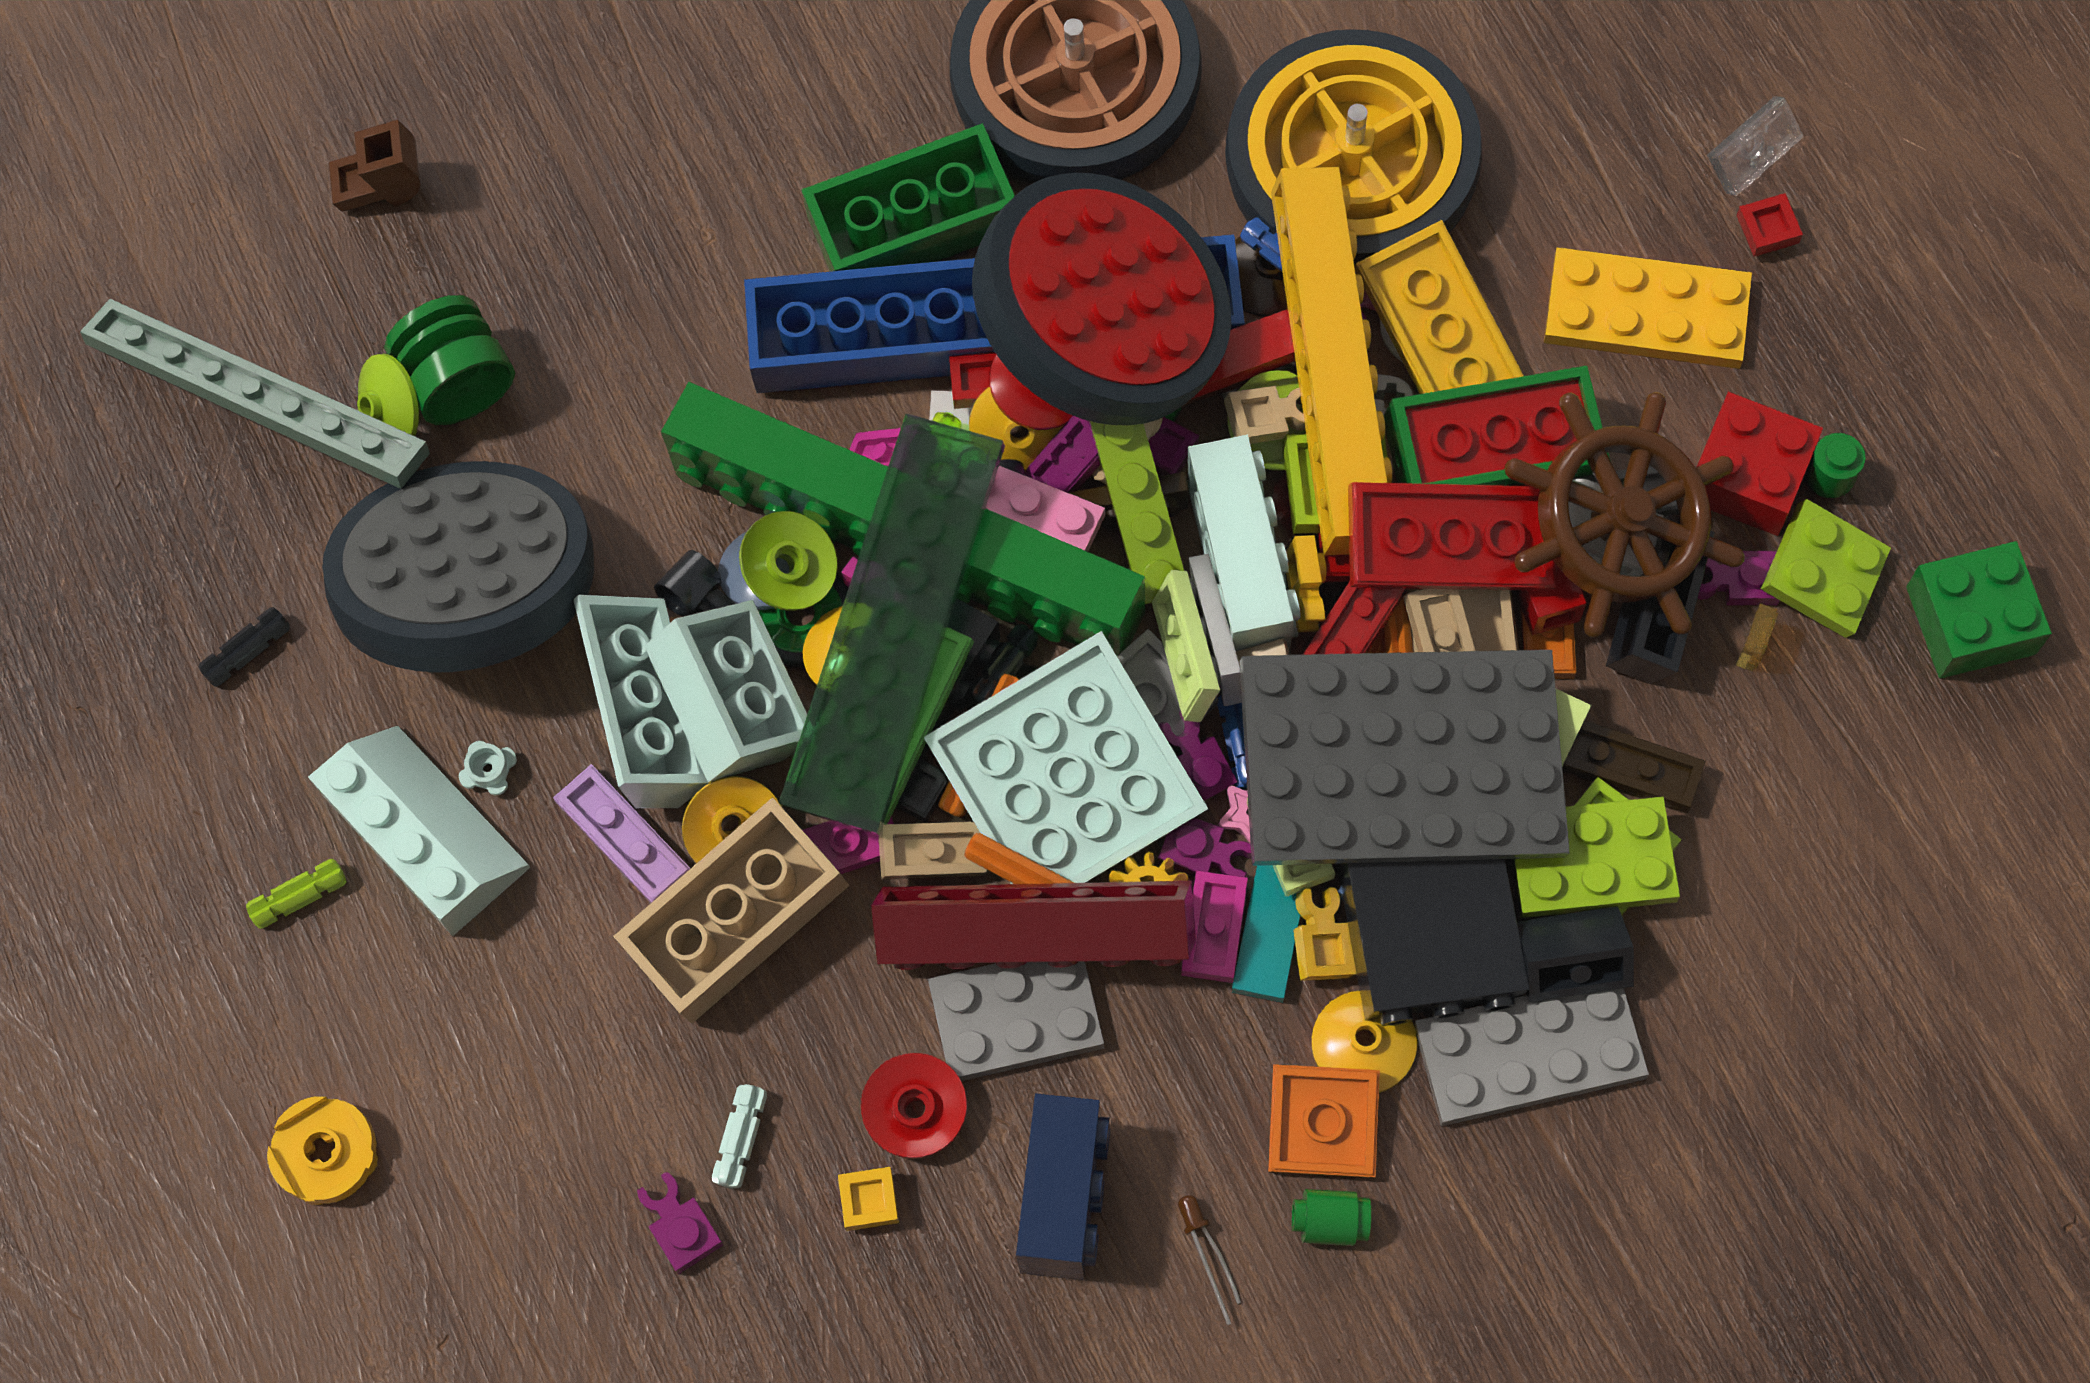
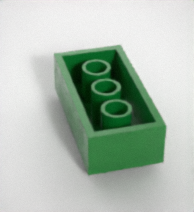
M983 123L801 189L807 218L830 272L936 262L980 245L994 217L1015 196Z

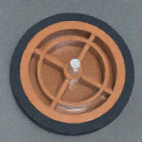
M969 0L957 22L953 35L949 76L954 101L965 128L968 129L983 123L1001 166L1034 182L1050 176L1067 173H1093L1120 180L1149 166L1160 158L1179 138L1188 124L1198 96L1202 74V57L1194 21L1183 0Z

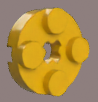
M319 1096L306 1098L289 1107L279 1117L273 1128L276 1132L272 1137L271 1147L268 1146L267 1152L270 1171L276 1182L285 1191L310 1205L330 1204L349 1197L365 1183L368 1176L377 1167V1141L374 1130L364 1114L348 1102ZM318 1138H322L327 1143L335 1142V1148L331 1151L332 1157L326 1162H322L320 1159L313 1162L310 1160L309 1155L316 1150L313 1142Z

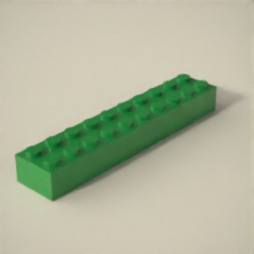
M689 381L661 430L675 474L685 483L698 488L705 484L719 490L720 495L729 502L742 507L749 503L763 509L765 515L779 511H791L805 515L825 530L833 545L837 541L851 547L859 558L867 562L873 561L879 564L880 561L895 566L902 576L913 582L921 584L925 580L943 587L942 590L945 594L949 593L965 603L973 600L985 605L992 615L1003 621L1013 623L1017 619L1033 626V630L1038 635L1049 641L1060 642L1063 639L1079 645L1102 631L1114 653L1118 656L1130 645L1145 615V576Z

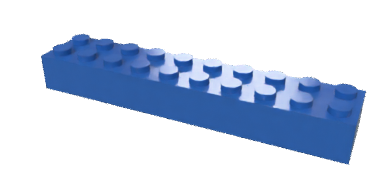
M1233 234L1201 237L1213 254L1227 286L1231 306V330L1243 326L1245 322L1235 236ZM975 258L744 279L749 366L756 393L951 376L949 356L995 352L981 327L973 299L972 275Z

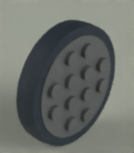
M472 461L444 464L419 470L410 477L402 489L387 483L370 493L350 509L333 530L326 544L322 568L326 598L336 623L350 643L361 652L380 662L402 669L422 672H456L487 667L517 657L542 644L560 631L576 614L573 599L577 595H588L594 575V552L591 532L581 506L564 486L554 479L526 467L501 462Z

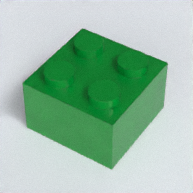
M2017 541L1921 564L1917 567L1906 586L1939 679L2036 655L2052 634Z

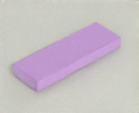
M592 764L553 797L556 804L650 903L691 869Z

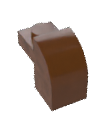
M398 119L354 132L356 154L329 162L333 205L341 212L384 199L393 207H396L412 199L420 190L421 183L416 140L411 131Z

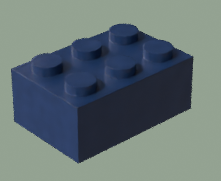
M1035 1093L1016 1249L1020 1274L1084 1280L1085 1267H1096L1099 1234H1097L1098 1225L1090 1224L1092 1212L1102 1213L1105 1181H1103L1104 1171L1096 1170L1097 1159H1108L1111 1130L1109 1128L1110 1117L1101 1116L1100 1100Z

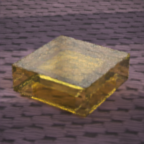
M1759 604L1749 626L1736 666L1750 671L1757 669L1778 616V613H1776L1777 609Z

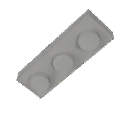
M1209 553L1189 557L1191 574L1189 580L1220 687L1223 705L1228 706L1242 703L1240 666Z

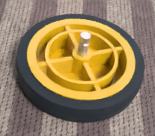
M1347 29L1319 33L1298 40L1272 55L1251 75L1242 88L1231 114L1226 136L1225 156L1232 193L1247 222L1258 217L1270 228V232L1273 235L1277 231L1271 191L1281 168L1339 167L1342 186H1348L1350 192V210L1346 216L1348 229L1354 230L1357 238V253L1353 260L1355 265L1440 220L1443 221L1450 233L1464 215L1475 192L1482 162L1480 124L1470 95L1453 71L1439 58L1417 44L1398 36L1370 30Z

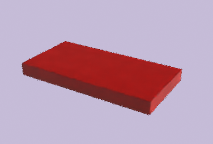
M1352 482L1348 486L1350 587L1552 591L1556 588V564L1553 560L1529 572H1520L1514 564L1515 557L1519 553L1543 542L1538 520L1540 490L1531 486Z

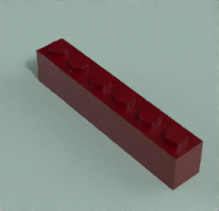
M1191 881L882 887L871 905L877 964H894L895 968L901 970L916 969L924 964L945 963V966L951 969H964L973 966L975 963H996L1001 968H1016L1025 965L1027 962H1047L1049 966L1061 968L1073 966L1079 961H1099L1103 966L1116 967L1125 965L1131 960H1151L1155 965L1170 966L1178 964L1182 960H1189L1196 941Z

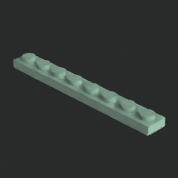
M109 299L80 331L85 344L400 489H402L430 454L426 441L112 299Z

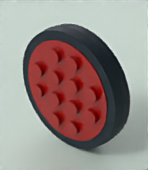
M1093 173L1059 174L1039 180L1020 191L999 211L988 227L976 253L972 275L973 299L981 327L990 345L1007 369L1025 387L1050 405L1084 420L1108 425H1137L1161 419L1182 407L1203 389L1225 354L1231 331V306L1225 280L1213 254L1195 229L1179 213L1153 194L1123 180Z

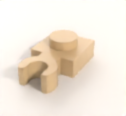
M1276 386L1229 392L1224 400L1234 437L1248 434L1250 444L1284 439L1289 431L1288 426L1296 430H1305L1304 413L1300 412L1296 407V404H1302L1300 388L1291 391L1287 398L1279 399Z

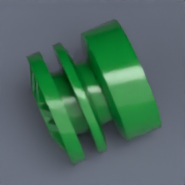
M448 295L426 302L411 310L400 319L386 336L384 345L386 353L395 357L405 367L416 391L418 408L426 422L434 425L455 424L487 410L504 396L513 384L516 374L512 363L498 340L491 337L490 327L485 318L482 317L475 301L464 295Z

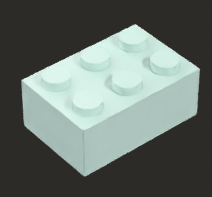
M753 600L676 618L644 645L708 783L723 777L733 776L784 761L812 740L816 731Z

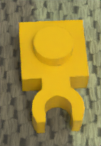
M1315 535L1295 536L1286 551L1289 572L1286 575L1289 590L1295 589L1300 608V619L1295 620L1298 632L1318 631V622L1325 620L1324 604L1319 594V586L1326 580V560L1323 553H1317Z
M1330 887L1322 892V908H1318L1313 903L1311 888L1304 889L1296 895V909L1300 916L1306 920V925H1300L1293 929L1300 981L1349 978L1356 974L1348 923H1335L1334 914L1340 905V896L1335 887Z

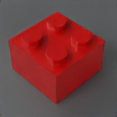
M1728 391L1697 465L1699 467L1720 456L1729 457L1734 464L1733 471L1729 475L1705 486L1711 511L1778 536L1792 507L1823 427Z

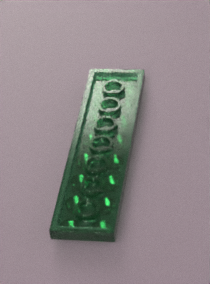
M905 414L779 800L781 806L880 836L1005 449L1003 440Z

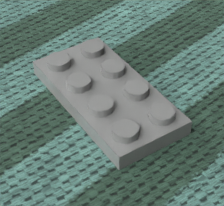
M1624 988L1529 1002L1527 995L1515 998L1516 1006L1512 1008L1487 1012L1484 1010V1005L1464 1009L1465 1013L1462 1015L1442 1019L1430 1017L1416 1020L1414 1023L1441 1126L1645 1080L1649 1075Z

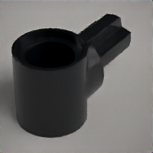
M688 550L654 585L658 598L664 599L666 607L682 617L736 604L719 590L721 576L716 567L705 556L694 550Z

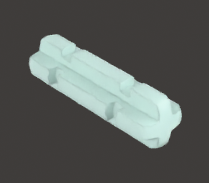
M749 1084L737 1087L732 1104L737 1108L735 1113L730 1112L719 1149V1154L723 1155L721 1161L716 1160L712 1173V1181L720 1186L733 1189L740 1188L743 1184L747 1168L742 1165L744 1160L749 1161L760 1124V1119L756 1117L757 1112L763 1113L767 1099V1092L760 1087Z

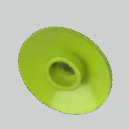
M389 354L371 356L364 363L359 376L358 411L416 436L419 422L418 400L413 382L401 362Z
M779 511L763 516L748 529L740 546L739 562L746 584L760 600L774 608L796 611L811 607L827 595L835 581L837 556L830 537L818 523L800 513ZM776 558H782L788 563V573H783L776 565Z

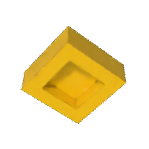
M891 1167L838 1175L846 1231L899 1223Z

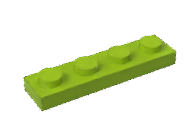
M1089 421L1130 570L1145 576V604H1148L1155 598L1168 573L1171 570L1184 571L1145 427L1144 424L1108 425Z

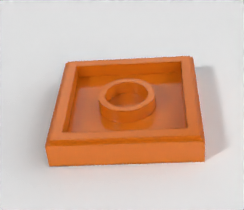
M1273 1064L1268 1172L1375 1178L1380 1070Z

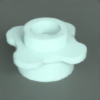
M476 741L468 747V753L464 760L465 769L460 771L459 781L467 789H472L476 786L487 789L491 795H501L508 788L506 778L509 769L516 764L517 757L514 751L508 747L500 750L493 744ZM491 764L492 770L484 772L483 768L485 765Z

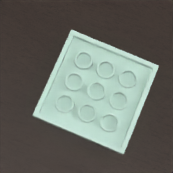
M1102 631L924 737L981 834L1074 883L1089 881L1208 809Z

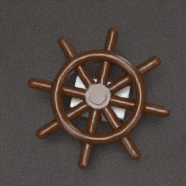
M1653 392L1647 396L1638 427L1621 425L1598 430L1594 429L1578 396L1574 393L1564 394L1559 400V406L1576 441L1560 452L1548 470L1516 458L1510 459L1504 467L1505 474L1509 478L1540 490L1538 520L1543 542L1519 553L1515 557V567L1520 572H1529L1553 560L1569 580L1584 591L1592 594L1584 623V630L1591 637H1598L1604 632L1612 601L1639 602L1655 596L1672 630L1679 635L1688 633L1692 627V621L1675 586L1679 585L1692 573L1702 556L1732 568L1741 566L1745 560V555L1741 549L1710 537L1711 508L1705 486L1729 475L1734 468L1733 461L1727 456H1720L1696 468L1681 449L1665 437L1659 435L1658 431L1666 406V399L1659 392ZM1609 452L1630 455L1623 484L1607 455ZM1586 460L1598 483L1586 479H1573L1577 470ZM1650 465L1664 478L1666 483L1645 491L1643 487ZM1676 501L1680 524L1663 518V515L1656 513V510ZM1657 538L1676 545L1672 556L1664 566L1655 550Z

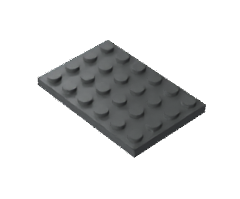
M1552 650L1242 656L1240 660L1252 866L1565 858L1569 854Z

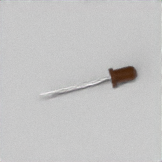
M1192 1195L1183 1196L1178 1201V1207L1186 1225L1184 1232L1186 1235L1192 1234L1227 1325H1230L1231 1321L1195 1232L1200 1230L1204 1232L1220 1260L1236 1302L1239 1304L1241 1301L1221 1252L1206 1227L1210 1226L1208 1219H1204L1197 1199Z

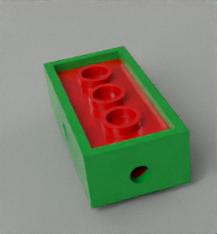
M1588 365L1392 399L1384 413V420L1397 483L1525 486L1526 484L1513 480L1505 474L1504 467L1510 459H1520L1548 470L1560 452L1576 441L1559 406V400L1564 394H1576L1594 429L1602 428ZM1587 460L1577 470L1574 478L1593 475Z

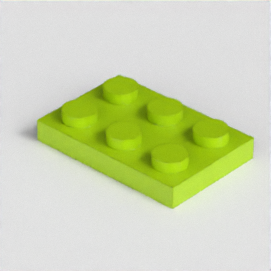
M1664 796L1567 806L1569 854L1565 858L1512 859L1520 918L1569 914L1616 906L1627 908L1675 903L1680 898Z

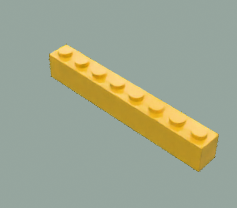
M1339 167L1281 168L1272 188L1271 196L1301 392L1315 500L1320 523L1323 555H1349L1348 486L1352 482H1392L1391 461L1388 457H1383L1381 445L1385 435L1384 415L1382 411H1376L1374 399L1378 388V374L1375 365H1369L1367 353L1371 342V329L1369 321L1362 319L1360 307L1364 297V283L1362 276L1355 274L1353 260L1357 253V238L1355 231L1348 229L1346 216L1350 210V192L1348 186H1342Z

